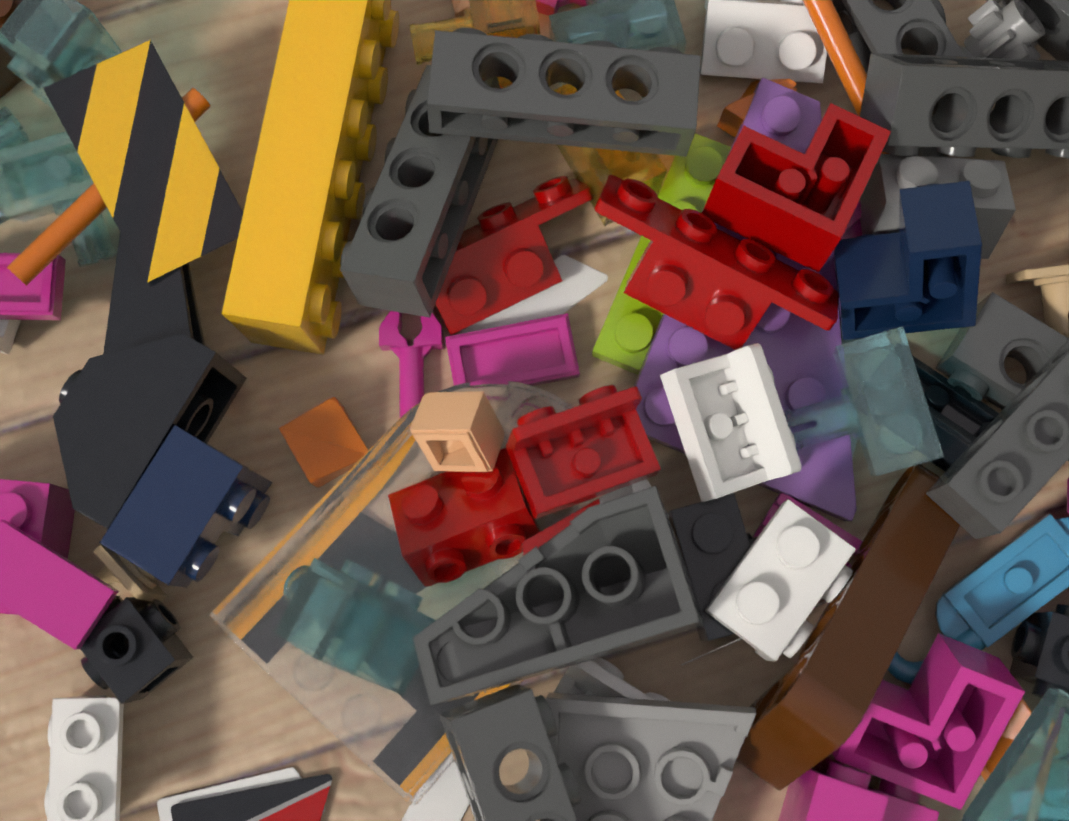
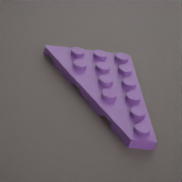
M762 77L755 88L754 97L745 119L739 127L733 145L743 126H746L804 154L822 120L820 102ZM715 223L717 229L739 240L748 239ZM770 250L775 259L799 271L801 269L812 270ZM833 251L819 271V274L825 277L837 291ZM771 303L743 347L759 343L762 346L767 364L773 372L774 385L788 427L795 438L796 451L802 468L801 471L768 480L757 485L778 494L781 492L787 494L802 504L840 520L852 521L857 507L839 307L838 320L831 330L827 331ZM664 313L634 386L638 387L642 396L636 411L648 439L686 454L660 375L673 369L722 356L735 350Z

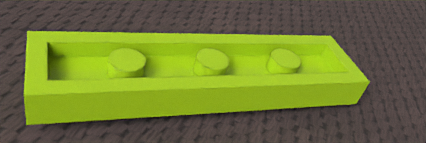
M695 133L687 156H675L658 198L681 210L693 209L702 213L731 147ZM641 236L592 351L593 357L637 375L640 372L663 316L662 312L624 294L629 277L651 241Z

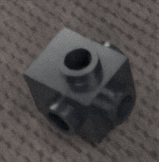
M115 596L80 649L85 655L81 659V664L87 675L99 687L103 689L110 688L122 704L144 699L194 657L175 634L180 630V625L172 612L157 599L150 602L139 600L135 597H126L123 600L120 596Z
M1057 604L1055 612L1033 613L1019 625L1012 642L1011 656L1013 661L1010 668V673L1013 677L1034 684L1033 695L1065 706H1069V605Z

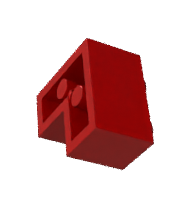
M832 103L828 106L804 154L751 128L743 126L716 178L702 213L714 223L745 238L757 241L768 249L819 273L841 240L891 131Z

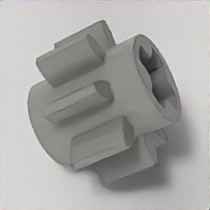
M988 0L968 17V20L974 27L969 30L971 35L964 40V45L972 57L1036 60L1041 57L1035 46L1039 44L1037 40L1045 35V29L1037 15L1024 1L1012 0L1009 4H1006L1003 0L999 3L995 0Z

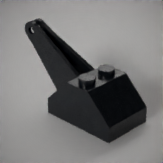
M121 233L119 236L103 355L89 358L82 370L75 371L66 380L59 395L60 406L53 415L73 509L109 529L173 427L176 425L208 443L247 379L218 353L205 346L189 263L147 283Z

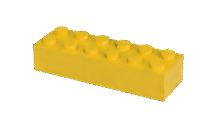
M289 0L222 309V315L251 343L324 355L327 338L335 339L337 336L342 307L341 302L335 301L339 278H344L340 270L341 255L345 244L348 242L347 238L351 219L359 220L362 215L365 200V184L359 182L363 161L371 162L375 152L377 129L376 125L371 124L374 104H383L388 85L387 67H382L386 47H395L399 31V12L392 10L391 0Z

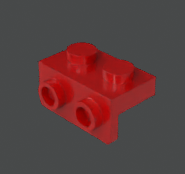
M615 385L603 386L579 398V406L556 413L553 406L542 407L523 415L517 420L518 427L511 431L506 449L534 520L654 477L659 473L661 467L636 411L637 406L642 400L637 386L619 392Z
M506 448L500 450L493 471H446L388 494L402 557L426 587L437 583L454 581L465 572L495 560L515 557L523 552L522 544L526 539L541 532L538 523L534 520Z

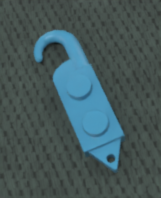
M1051 514L1043 516L943 592L936 602L935 612L942 634L976 649L983 650L1068 588L1069 517L1054 519ZM896 652L887 671L896 679L911 685L924 660L918 662L907 661Z

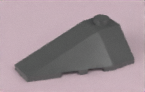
M653 486L589 507L570 521L571 525L541 547L533 548L518 559L519 563L488 586L476 590L412 637L430 705L434 706L705 626L682 553L657 487Z

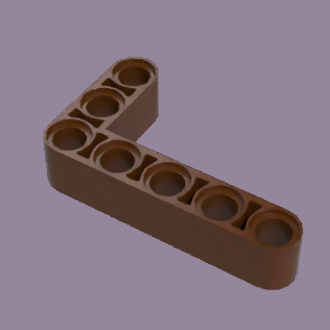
M917 461L907 468L890 491L848 566L853 570L851 577L840 593L825 607L793 667L749 706L755 707L756 715L748 736H745L736 761L778 791L784 789L840 748L853 734L878 690L960 527L949 514L926 494L940 476Z

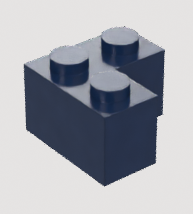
M970 180L899 189L898 233L865 234L839 241L834 249V262L843 340L976 326L982 241Z
M175 425L100 543L165 584L188 588L192 580L196 582L202 580L214 565L220 552V547L215 545L223 531L239 536L244 527L251 529L258 523L269 505L270 496L265 493L272 482Z

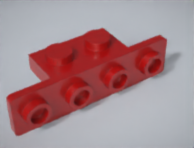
M615 175L608 176L594 210L604 217L651 240L629 277L624 294L734 350L743 347L771 303L827 331H830L838 320L839 293L819 273L809 269H801L799 271L775 259L773 253L761 243L751 239L739 240L717 229L715 223L703 213L693 209L681 210L659 199L655 191L641 181L630 178L623 180Z
M567 176L552 178L538 185L533 190L535 197L514 207L510 202L493 206L477 217L479 224L463 231L435 304L450 335L562 282V278L538 225L592 200L594 197L587 184L577 178L569 180Z

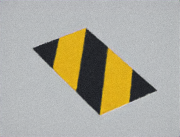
M151 40L43 88L147 283L238 239L243 211Z

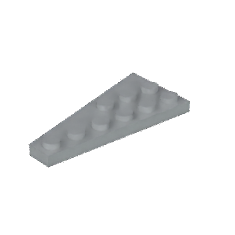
M550 692L546 697L557 727V735L549 738L557 764L565 762L568 765L580 793V804L572 806L577 821H712L721 797L724 796L733 774V767L745 736H748L756 715L755 707ZM540 819V821H550L549 819Z

